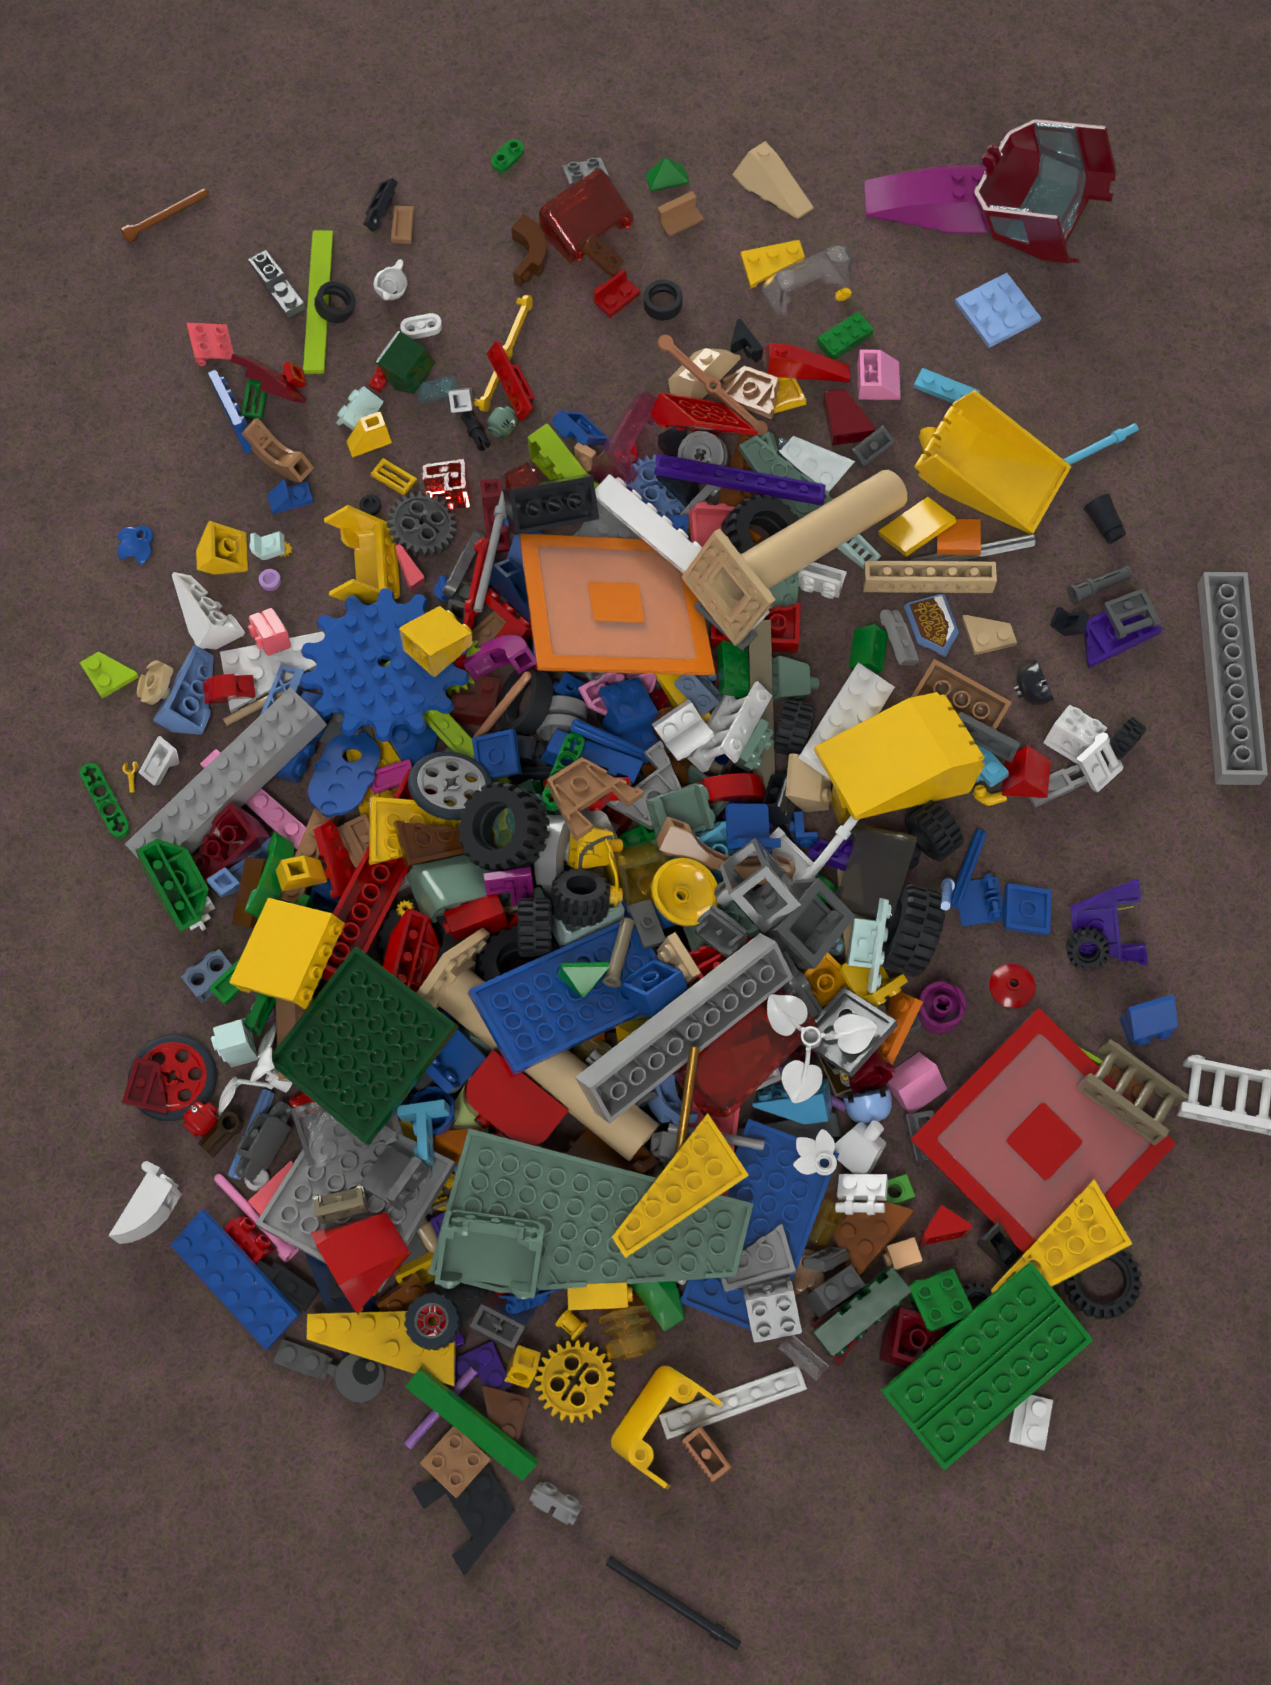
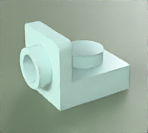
M280 531L263 537L256 533L250 534V550L261 560L285 554L284 534Z

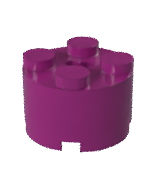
M943 981L934 982L928 985L922 992L919 1000L923 1003L917 1016L922 1027L933 1034L949 1033L959 1025L966 1009L965 996L956 986ZM937 1005H939L940 1008L944 1007L945 1010L942 1011L941 1009H938Z

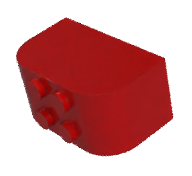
M492 1050L467 1081L463 1091L464 1104L468 1111L475 1116L474 1121L484 1129L489 1127L494 1131L493 1135L533 1146H537L545 1141L569 1111L522 1072L513 1075L505 1059L494 1050Z

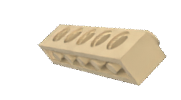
M865 561L863 568V592L993 593L997 582L996 562Z

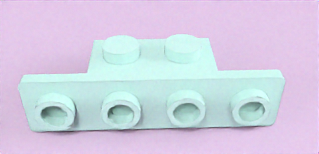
M885 898L879 899L876 921L854 918L852 924L847 965L869 968L867 991L870 993H875L876 988H879L881 984V974L878 973L880 965H883L885 956L884 951H882L883 942H886L888 936V928H885L886 918L889 919L891 915V905L889 900Z

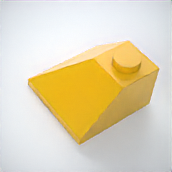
M209 521L196 550L197 570L213 575L247 572L246 532Z

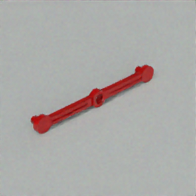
M481 538L478 540V543L473 544L477 545L473 546V549L478 551L469 598L464 604L465 617L463 622L471 630L474 616L478 614L473 609L490 540L488 538ZM466 654L456 658L454 661L455 667L466 671L462 662L466 659Z

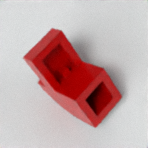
M223 674L210 677L202 682L205 704L227 703L231 699H250L256 696L253 675Z

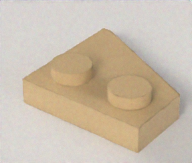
M969 615L962 616L974 655L1016 646L1017 641L1010 623Z

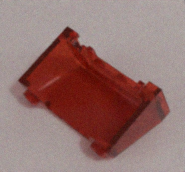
M596 169L545 203L539 211V222L545 238L571 264L585 256L578 249L583 240L591 234L599 236L613 225H616L618 229L628 228L633 222V213L608 175L602 169Z

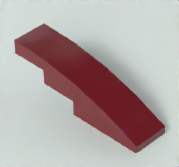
M232 354L230 362L247 367L245 376L261 381L260 390L293 402L305 403L306 399L276 371L249 357Z

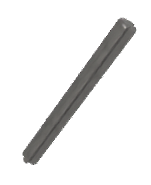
M1027 534L982 543L981 555H937L936 552L912 557L911 561H962L1035 546L1036 539L1034 534Z

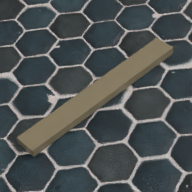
M762 620L753 629L758 636L749 644L750 690L753 684L758 681L772 695L760 720L763 719L769 722L768 728L774 731L771 620ZM774 740L768 750L764 749L760 757L763 760L757 770L752 769V774L763 777L765 791L770 776L775 775Z

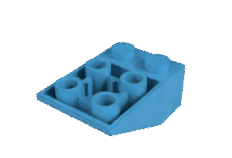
M828 1078L822 1079L819 1090L811 1098L800 1103H793L783 1084L775 1085L774 1083L759 1089L752 1103L754 1108L802 1124L829 1121L833 1107Z

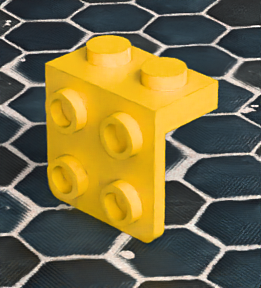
M847 962L839 968L851 992L874 1007L886 1002V996L889 995L891 997L901 992L900 987L908 982L904 974L889 978L885 969L880 965L878 973L881 974L880 987L876 988L875 993H870L867 991L869 968L847 965Z

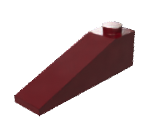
M898 1308L883 1335L879 1360L907 1368L947 1332L941 1328L932 1332L928 1331L919 1313Z

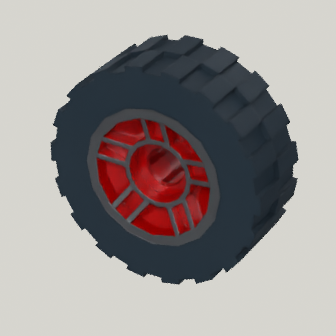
M426 1293L420 1298L414 1299L415 1301L409 1305V1309L405 1313L406 1321L404 1326L407 1329V1335L416 1345L426 1350L436 1351L440 1348L448 1347L450 1343L455 1341L456 1336L459 1335V1329L462 1325L460 1321L461 1314L456 1304L446 1296L437 1293ZM432 1316L437 1318V1324L435 1326H430L428 1324L432 1319Z

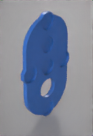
M362 731L359 736L340 734L334 737L326 745L320 760L315 763V772L308 786V796L313 807L320 811L322 816L333 817L354 811L363 802L368 788L373 785L375 781L374 774L380 762V750L377 743L366 732ZM355 749L362 754V757L357 762L349 763L342 758V755L347 750Z

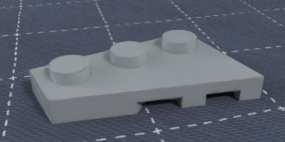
M779 1225L774 1231L765 1237H761L744 1251L742 1250L736 1277L721 1278L725 1292L796 1273L783 1225Z

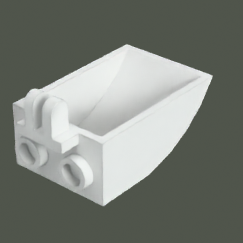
M148 1161L143 1162L141 1165L142 1169L147 1173L109 1234V1237L119 1244L137 1241L157 1230L167 1220L182 1195L177 1189L179 1185L174 1183V1180L165 1176V1172L160 1167Z

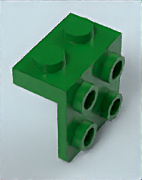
M954 1268L948 1271L945 1269L934 1273L931 1278L926 1280L921 1278L910 1283L909 1288L912 1291L908 1294L910 1302L915 1301L928 1331L932 1332L960 1321L973 1311Z

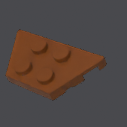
M859 1200L858 1203H867V1200ZM877 1201V1203H885V1213L867 1215V1213L854 1212V1215H847L833 1232L838 1248L850 1251V1259L844 1262L846 1268L852 1265L861 1278L915 1213L913 1209L884 1201Z

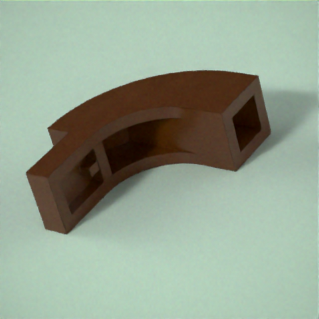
M524 214L511 228L512 240L528 250L526 258L513 271L514 283L520 287L525 282H529L533 274L540 277L547 263L545 235L541 227Z

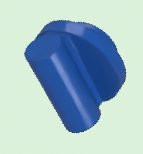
M440 576L438 578L439 582L434 587V595L440 601H449L452 598L441 593L447 582V577Z

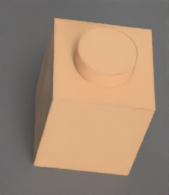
M915 1238L888 1245L885 1248V1253L882 1254L886 1267H893L896 1272L919 1265L923 1261Z

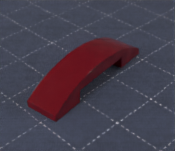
M501 478L480 480L486 538L489 540L495 520V507L499 503L502 491ZM502 525L496 553L509 552L507 526Z

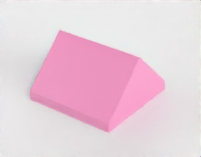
M920 1052L896 1067L895 1073L892 1072L893 1078L886 1084L907 1114H914L947 1091L937 1065Z

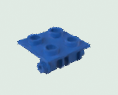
M985 874L983 879L971 880L969 882L962 904L958 908L962 927L1004 920V904L997 877H993L992 874Z
M537 1288L535 1297L528 1299H519L512 1292L499 1295V1298L507 1299L506 1311L508 1313L517 1314L529 1308L545 1304L549 1298L548 1294L561 1289L538 1290Z

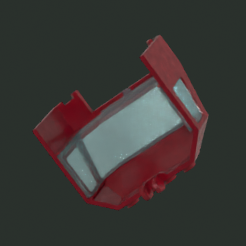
M1034 119L1007 132L999 147L994 144L988 146L987 154H984L981 160L987 170L984 171L980 183L975 187L974 197L977 200L978 207L992 239L1041 260L1080 263L1079 258L1068 256L1066 242L1089 199L1112 202L1113 193H1110L1111 181L1116 179V168L1107 127Z

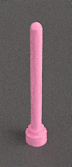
M216 1174L214 1181L256 1224L261 1215L222 1174ZM261 1229L278 1247V1256L284 1262H288L298 1253V1248Z

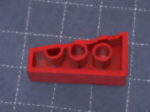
M801 602L787 607H773V609L769 610L770 613L763 619L771 620L772 652H798ZM711 624L710 648L717 649L722 640L731 642Z

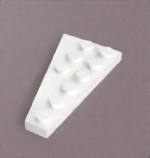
M318 632L289 638L291 644L289 649L278 650V653L270 656L266 655L263 649L259 650L257 645L220 652L224 674L253 675L256 696L250 699H231L228 702L230 712L233 713L238 708L247 703L250 704L256 701L257 698L269 693L280 664L304 669L306 672L314 670L316 663L311 659L304 658L301 654V648L305 643L322 641L325 637L324 633ZM285 672L282 678L283 684L291 681L294 674Z

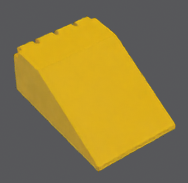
M973 390L956 400L953 406L949 407L943 417L944 421L940 422L933 434L934 437L930 439L923 451L924 454H921L914 467L919 471L918 476L940 493L1028 534H1033L1072 466L985 397Z
M938 692L908 698L814 747L816 756L853 820L925 804L930 800L938 801L967 794L972 790L985 766L982 761L985 757L977 744H974L975 741L967 728L963 727L964 723L957 712L952 710L953 706L946 695H939Z

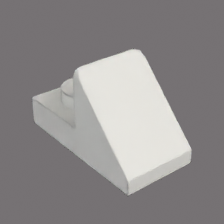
M161 736L157 737L138 773L154 786L159 785L168 768L179 765L177 750Z

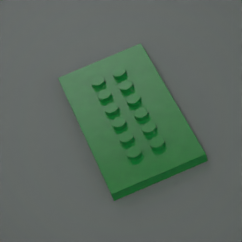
M1029 1262L880 1391L939 1466L945 1471L1090 1344L1093 1339L1034 1264Z

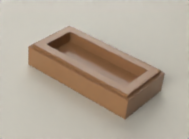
M394 206L391 243L412 244L414 206Z

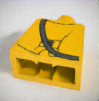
M593 825L592 831L577 841L570 832L567 865L574 869H588L609 865V853L605 845V839L608 840L613 852H621L623 842L621 839H613V832L601 826Z

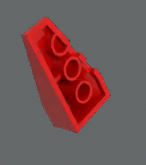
M769 343L766 345L767 374L781 378L850 382V370L847 364L789 344Z

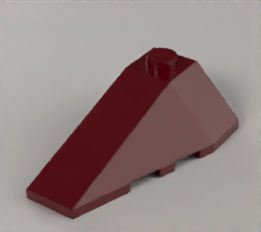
M230 802L215 816L211 823L213 826L208 835H205L202 840L201 848L192 858L207 887L210 886L207 882L209 877L223 868L230 869L255 852L270 838L256 818L233 802Z

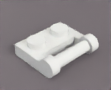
M1107 733L1098 734L1095 737V742L1076 758L1091 789L1097 793L1123 769L1122 762L1117 759L1110 745V738ZM1101 750H1103V752H1104V754H1105V756H1106V758H1107V760H1108V762H1109V765H1108V766H1107V764H1106V762H1105V760H1104V758H1103V756H1102V754H1101V752H1100Z

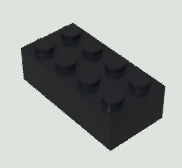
M585 474L503 489L509 531L515 535L599 519L594 480L591 475Z

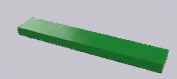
M423 1367L419 1368L405 1386V1388L521 1481L537 1465L538 1459Z

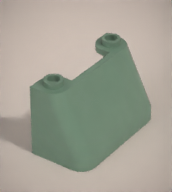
M461 855L430 863L413 865V869L407 874V879L420 913L428 915L431 920L430 924H434L437 922L436 917L444 915L445 911L487 896L484 873L493 871L482 869L470 862V857ZM510 892L497 894L502 907L510 904Z
M463 1210L447 1211L441 1232L435 1284L441 1285L444 1288H454L461 1283V1279L511 1286L510 1290L515 1294V1297L519 1299L534 1298L545 1226L540 1222Z

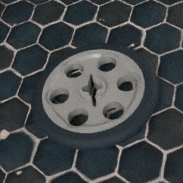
M446 751L432 753L423 757L414 764L408 776V789L416 804L428 814L445 820H461L459 815L461 811H464L465 806L463 805L467 800L464 795L472 794L476 790L482 791V786L493 784L488 771L475 759L461 753ZM449 765H453L457 767L458 770L450 771L446 767ZM433 771L438 776L429 777L426 772ZM470 776L474 777L477 781L472 783L468 782L465 778ZM433 789L436 791V794L429 795L425 790ZM451 800L456 805L447 806L444 801Z

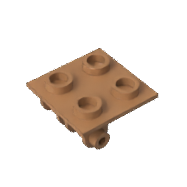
M453 1426L420 1464L457 1498L491 1459L467 1436Z

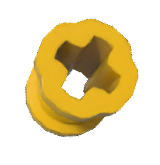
M568 1309L555 1323L557 1327H562L571 1335L572 1341H575L588 1325L586 1322L582 1323L572 1314V1310Z

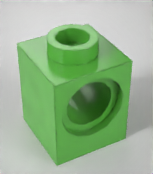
M907 1174L888 1180L887 1201L884 1202L902 1205L914 1200L915 1195ZM896 1188L900 1193V1197H890L888 1189Z

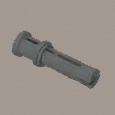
M1126 565L1098 578L1084 579L1083 583L1068 586V596L1074 604L1079 603L1085 597L1096 596L1098 591L1131 579L1132 571Z

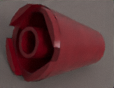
M879 1048L853 1077L848 1075L850 1088L854 1093H865L863 1089L869 1087L872 1091L876 1090L893 1078L892 1072L895 1073V1069Z

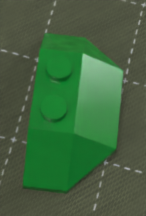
M155 839L136 849L141 868L164 911L177 929L181 932L201 921L208 887L188 849L160 839Z

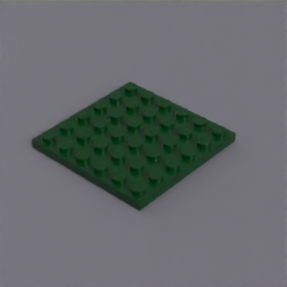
M355 946L273 1052L272 1062L276 1070L364 1144L369 1146L459 1026Z

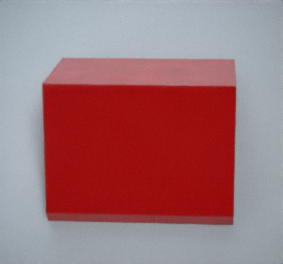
M1029 745L1017 751L1012 762L1005 760V768L1009 771V777L1003 780L1002 796L1048 798L1051 760Z
M941 1205L919 1239L918 1244L920 1247L963 1238L973 1228L971 1223Z

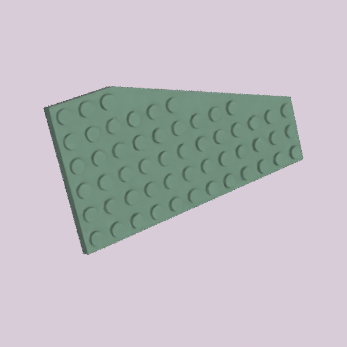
M468 1128L445 1215L450 1210H463L542 1223L545 1226L536 1289L553 1290L586 1287V1284L626 1282V1284L736 1277L753 1203L719 1195L627 1258H624L611 1237L657 1178ZM442 1226L428 1273L436 1276ZM461 1279V1283L498 1293L511 1292V1286Z

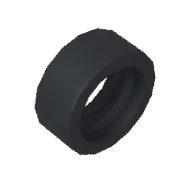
M665 279L650 283L643 294L646 313L653 319L660 321L676 317L682 308V291L679 286ZM666 292L674 296L675 302L669 307L661 308L651 303V297L654 294Z
M326 282L321 285L316 294L314 307L324 320L332 323H342L349 319L355 307V296L352 290L341 282ZM333 294L342 298L346 304V309L335 310L330 308L324 302V295Z

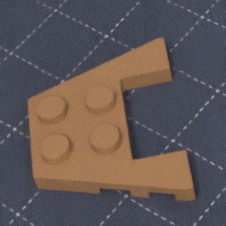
M583 757L547 779V786L576 841L591 832L593 825L580 811L609 792L615 794L627 807L641 799L644 794L642 789L638 787L634 789L626 784L627 781L608 775L607 770Z

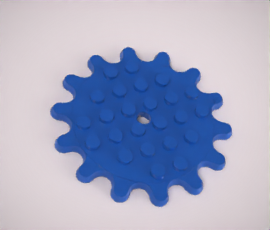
M384 588L379 592L378 600L374 604L365 605L357 597L349 596L344 603L347 611L344 617L339 619L331 618L327 615L319 617L317 626L324 633L325 637L320 642L305 643L301 648L302 656L313 660L316 663V667L311 672L302 675L300 685L304 689H318L322 692V698L314 707V710L320 717H325L333 712L343 715L344 720L341 725V731L344 735L352 736L361 726L370 725L375 730L376 739L380 742H387L392 737L393 728L398 724L407 725L414 734H421L426 730L424 715L427 711L437 710L442 714H448L454 709L453 701L446 696V690L452 685L463 686L468 683V673L455 667L453 661L434 678L403 651L399 628L426 614L425 609L428 602L425 596L417 594L410 602L398 604L395 602L394 593L390 589ZM469 648L466 651H464L461 655L466 654ZM382 658L391 661L386 667L380 666L379 662Z

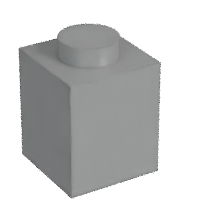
M472 387L448 391L451 413L475 409Z

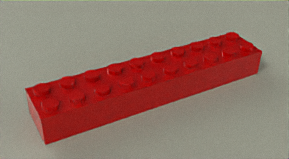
M408 769L393 798L413 800L408 789V776L411 769ZM433 789L425 790L429 795L436 794V791ZM368 844L332 913L345 924L325 966L322 978L329 981L355 946L364 953H367L410 866H405L403 857L369 865Z

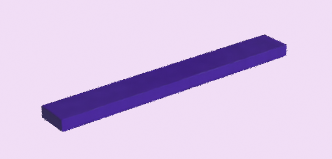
M662 454L656 455L654 475L823 506L825 485Z

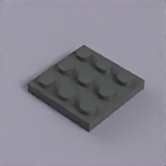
M843 987L809 1026L817 1028L820 1033L835 1035V1021L843 1015L854 1014L868 1018L875 1023L878 1028L868 1047L857 1054H849L842 1051L838 1046V1039L822 1038L820 1045L816 1048H811V1050L850 1077H853L896 1029L898 1024L896 1020ZM800 1035V1036L798 1037V1039H799L800 1043L803 1044L802 1039H801V1035Z

